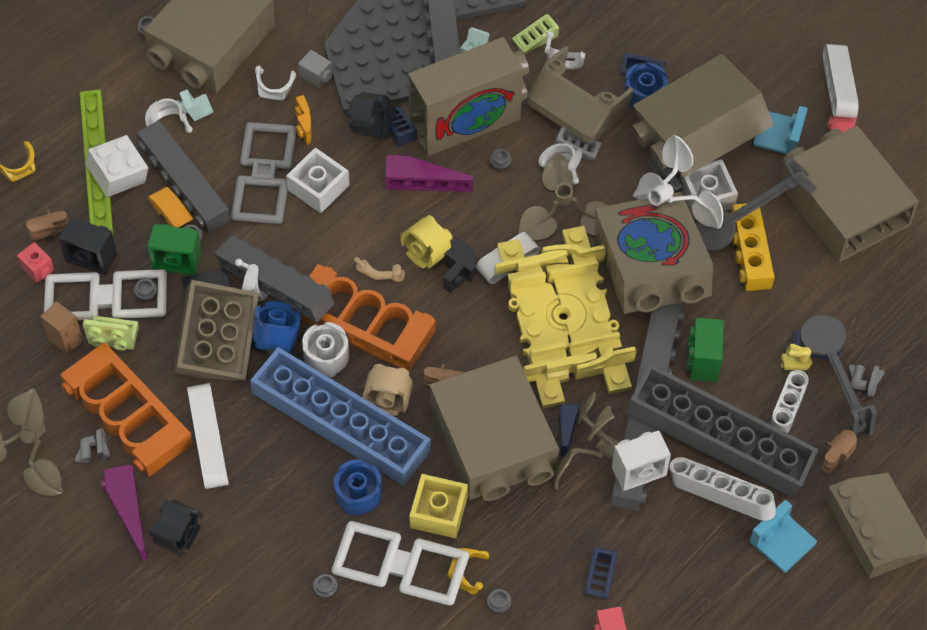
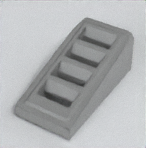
M564 127L560 128L553 142V145L567 143L575 150H581L582 158L594 161L601 145L598 141L585 142L567 131ZM580 143L584 144L582 148L579 147ZM588 145H589V146H592V149H591L590 152L586 151L587 148H588Z

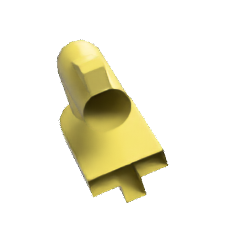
M790 344L786 349V354L781 355V368H784V370H808L812 364L810 358L811 349Z

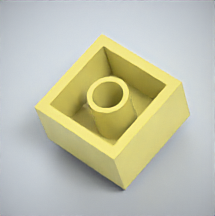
M421 474L410 512V528L456 539L468 498V484Z

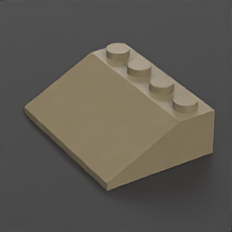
M191 280L187 289L173 374L193 378L245 381L253 334L254 314L257 308L259 293Z
M889 473L849 478L829 486L825 500L869 579L927 556V540Z

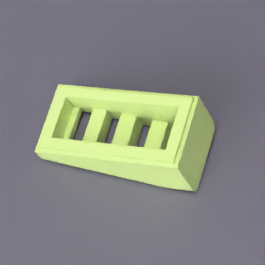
M546 14L513 37L512 41L525 55L547 43V32H553L554 36L551 40L557 38L559 27ZM524 39L529 43L528 45L524 43Z

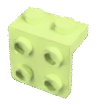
M94 316L93 320L85 319L83 321V328L88 343L95 347L105 342L109 347H114L117 350H133L139 323L137 321Z

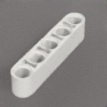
M825 44L823 64L833 116L856 118L858 114V97L848 47L846 45Z
M210 383L187 387L205 489L229 485Z
M679 457L671 461L670 472L673 484L677 488L762 521H768L775 517L774 495L768 489L687 458Z

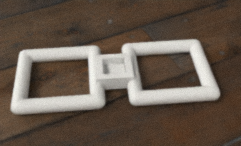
M164 269L116 271L113 274V284L99 285V274L97 272L48 274L45 278L44 312L53 305L54 283L90 281L89 311L71 312L77 317V320H93L94 316H98V309L112 308V317L115 319L163 317L166 315L167 272ZM158 278L157 308L121 310L122 280Z
M354 521L347 523L332 566V573L334 575L384 587L389 574L403 577L399 587L401 593L449 606L454 604L469 559L467 551L423 539H416L410 553L398 550L401 540L399 533ZM354 532L390 541L379 576L343 567ZM422 549L458 559L447 595L410 585Z

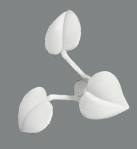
M673 135L669 137L664 144L662 157L664 164L667 167L673 168V171L665 180H662L655 173H646L640 179L633 197L638 200L648 198L654 206H658L666 201L671 203L673 201L693 199L695 201L692 204V211L695 218L705 226L719 229L723 223V208L719 199L713 193L704 190L699 194V197L697 195L673 197L674 190L668 182L678 170L680 172H687L691 169L693 154L688 145L679 136Z

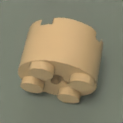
M375 364L368 373L362 398L392 416H398L400 411L406 412L413 387L409 371L405 368L396 369L385 367L382 364Z

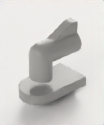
M850 365L849 370L852 377L850 384L852 388L864 391L868 388V396L874 397L877 384L885 372L879 370V366H874L869 383V381L862 380L865 371L864 366Z
M103 428L97 429L96 436L92 435L80 440V449L75 458L76 463L90 462L91 446L97 445V453L103 460H108V456H111L107 447L106 433Z

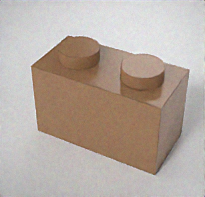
M56 301L40 317L47 339L64 353L68 354L72 349H76L80 345L83 338L77 317Z

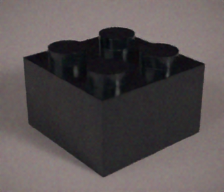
M71 217L59 237L65 262L106 276L117 256L111 230L105 226L90 224L84 219L78 220Z

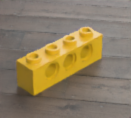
M747 203L733 204L731 213L738 210ZM759 207L735 223V236L732 239V244L737 247V251H735L736 263L740 264L741 270H739L740 283H744L745 291L772 289L775 278L761 209Z

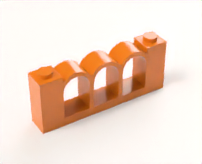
M317 264L310 274L314 282L319 285H326L332 292L331 296L337 292L348 293L352 298L338 318L326 313L316 323L300 313V320L312 326L316 324L317 326L324 325L326 322L337 324L345 331L349 344L398 368H405L410 373L436 332V320L427 313L415 311L412 314L411 310L404 304L390 303L385 305L384 298L378 292L373 290L358 292L357 286L352 280L338 277L332 268ZM364 305L375 306L379 309V312L366 332L349 324V321L360 307ZM398 318L404 320L407 325L394 345L376 337L386 321Z
M105 342L60 374L63 382L61 387L69 396L72 394L77 400L81 398L87 411L100 415L102 425L109 434L120 436L123 449L134 458L132 463L140 473L144 472L148 477L152 476L193 444L191 433ZM113 374L124 383L103 399L94 400L88 397L92 389ZM132 395H135L144 404L122 421H112L107 418L112 410ZM153 416L164 426L142 443H133L127 440L128 436L135 429Z

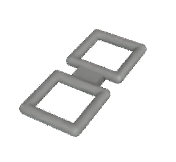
M248 122L246 124L240 164L253 167L252 176L240 175L237 177L231 210L232 220L281 224L283 222L288 191L287 179L275 178L276 169L291 168L296 139L294 125ZM253 131L286 133L287 140L284 160L249 158ZM244 186L279 187L275 215L240 212Z

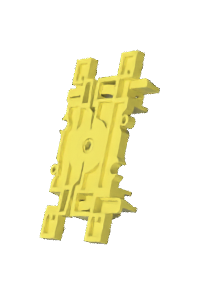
M584 226L563 230L562 236L565 244L543 247L542 254L524 257L520 239L498 243L497 246L502 262L495 264V275L517 271L516 273L508 274V288L512 297L509 300L508 308L512 312L518 311L517 320L522 335L520 343L527 342L530 344L529 348L523 349V355L528 357L530 365L524 366L523 370L529 382H536V389L542 409L565 404L560 383L569 381V373L574 374L575 380L603 374L609 395L628 391L632 388L625 363L635 360L636 348L629 347L616 350L622 347L620 333L618 332L619 323L616 320L609 321L611 314L605 298L607 289L600 290L596 286L604 281V278L598 274V266L605 259L606 247L605 245L590 247ZM566 314L568 318L562 320L559 315Z

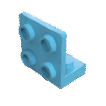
M799 106L798 113H793L792 117L769 111L774 126L755 136L753 146L782 154H787L797 148L808 108Z
M786 500L776 508L775 517L768 521H762L753 529L750 543L784 573L790 570L817 543L815 538L791 518L792 505Z

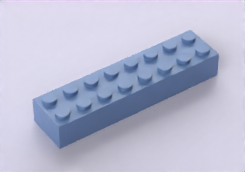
M279 347L276 348L250 380L252 394L370 465L373 464L378 471L402 486L407 484L431 452L430 438Z

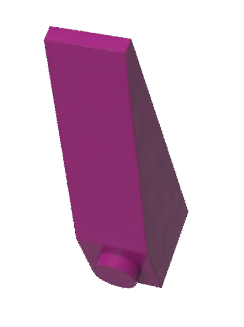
M397 154L387 155L386 189L473 192V176L410 156Z
M131 464L104 469L105 478L101 479L103 493L107 492L114 510L141 559L147 560L133 466Z

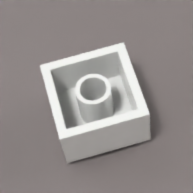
M127 135L88 149L86 166L106 197L145 183L148 166Z
M314 148L286 175L288 191L319 213H322L349 186V171L317 148Z
M722 159L710 162L685 178L680 176L679 181L683 186L681 189L683 196L697 195L699 197L702 191H709L719 199L724 211L731 210L733 204L737 202V190ZM686 200L693 218L696 219L692 211V204L695 200Z
M660 431L646 432L640 435L639 438L623 440L615 446L612 469L623 491L667 476L671 454Z

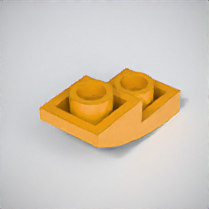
M304 95L296 97V107H294L298 126H295L299 138H303L308 145L312 140L311 116Z
M168 187L148 196L158 215H163L167 223L172 227L181 228L192 222L193 218L188 210Z

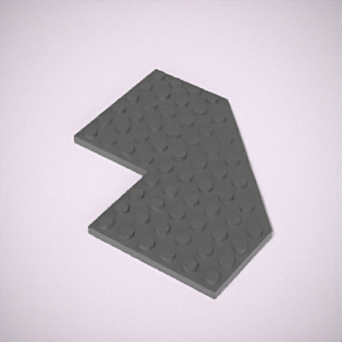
M357 0L326 40L324 49L327 59L331 61L332 76L344 115L349 113L353 97L356 94H361V92L387 95L392 104L409 101L408 73L434 63V59L429 57V47L432 46V42L427 40V30H430V25L426 26L425 13H428V9H424L423 0ZM454 0L456 21L526 6V0Z

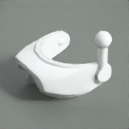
M551 31L546 34L545 54L547 60L560 51L550 47L551 39L554 36ZM582 51L580 53L568 52L566 59L575 61L566 60V69L575 70L581 68L584 64L585 53Z
M256 66L255 73H257L259 97L284 101L290 92L294 79H296V73L294 71L291 72L290 80L284 87L269 89L261 80L264 70L261 66Z
M162 99L158 102L155 101L146 112V127L166 115L179 114L181 121L185 124L186 132L191 133L193 131V128L187 121L186 114L180 106L179 100Z
M558 143L548 147L539 158L538 164L540 167H545L551 157L558 152L566 160L570 161L568 170L572 172V183L578 184L579 179L575 169L581 161L582 151L575 150L567 143Z
M236 259V266L247 268L242 290L259 293L258 301L265 300L268 294L258 288V266L256 264L249 265L241 259Z

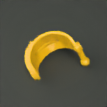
M29 141L23 142L28 158L22 168L13 170L5 168L0 164V172L12 183L35 172L34 150Z
M458 548L467 551L469 558L489 559L487 551ZM453 558L447 575L451 580L458 561L457 558ZM463 576L459 587L472 595H476L483 588L482 582H476L475 586H472Z

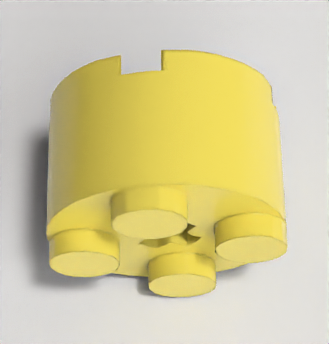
M431 215L420 219L401 234L402 247L406 245L409 250L406 252L407 256L414 264L423 269L425 267L429 269L444 258V253L451 248V233L447 229H443Z

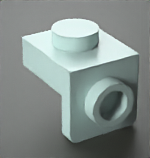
M471 27L468 31L467 40L460 47V53L488 43L490 34Z
M188 90L180 92L183 100L180 102V106L185 114L189 113L194 121L213 113L206 94L194 99Z

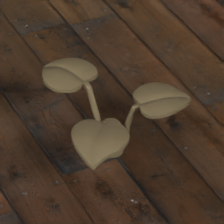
M557 152L546 164L542 175L545 188L549 191H555L556 200L551 212L548 214L547 210L540 206L528 208L521 217L518 234L526 232L533 241L545 240L551 237L557 229V222L552 218L557 206H568L574 203L580 214L583 215L580 225L585 227L587 234L595 236V208L608 205L599 201H592L587 204L586 211L581 208L577 198L573 197V187L575 184L572 183V172L568 170L569 161Z
M32 388L12 398L7 405L9 418L14 424L22 425V429L18 434L4 441L0 431V462L7 456V449L4 445L18 438H21L25 443H34L29 459L31 467L24 471V480L28 487L38 494L46 496L60 495L64 490L62 488L61 475L56 465L47 459H38L34 463L38 445L41 443L39 438L45 433L46 428L43 423L44 413L41 401L35 388Z
M595 391L591 393L586 403L580 409L575 425L579 426L581 421L584 420L592 428L588 440L591 441L595 434L598 435L600 438L595 447L599 450L597 452L581 448L570 449L560 461L555 472L554 487L557 490L561 475L577 453L594 455L599 458L605 455L613 460L614 449L619 442L600 430L607 422L615 418L611 412V407L607 405L602 410L595 424L588 419V411L592 407L593 402L597 400Z

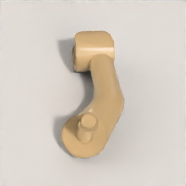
M359 257L354 258V261L357 263L356 269L371 279H392L396 282H401L404 279L405 271L401 270L399 264L393 265L392 271H377L366 260L360 261Z

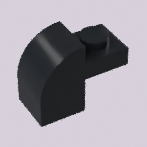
M455 238L451 242V248L444 253L443 265L450 269L443 277V289L449 293L455 287L459 288L464 279L472 282L475 277L476 257L474 251L466 243Z

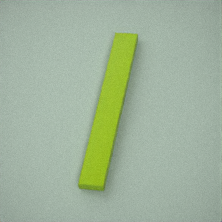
M101 89L80 92L90 224L105 226L112 231L114 236L111 196L106 197L86 166L88 149L106 143Z

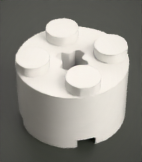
M326 322L324 325H313L305 332L302 339L304 363L327 377H334L345 368L349 360V344L346 333L340 326Z

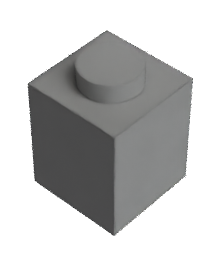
M312 50L298 63L299 76L318 88L327 83L332 77L331 61Z

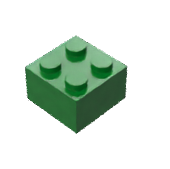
M154 224L148 243L152 269H164L169 273L189 276L197 274L202 257L198 230L189 227H172L168 224Z
M696 318L695 326H690L687 343L689 354L686 363V371H690V380L718 382L723 354L724 320Z

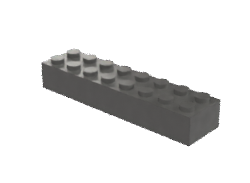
M650 363L625 410V413L792 498L801 489L818 452L817 448Z

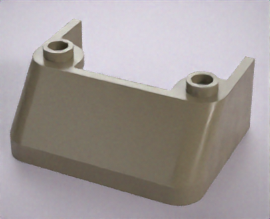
M565 46L546 61L528 91L526 102L530 107L561 127H564L585 142H594L627 114L634 89L630 87L620 97L610 92H601L595 97L562 76L566 70L565 62L569 47Z

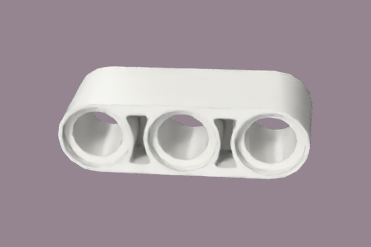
M522 232L509 240L520 239L524 257L538 255L540 247L526 232ZM498 248L485 255L476 264V269L489 284H495L511 273L495 275V264L502 262Z
M801 370L790 372L771 418L770 425L786 433H789L805 395L809 380L805 372ZM793 383H798L801 386H795ZM785 402H791L793 405H788ZM778 420H782L786 424H781L778 422Z

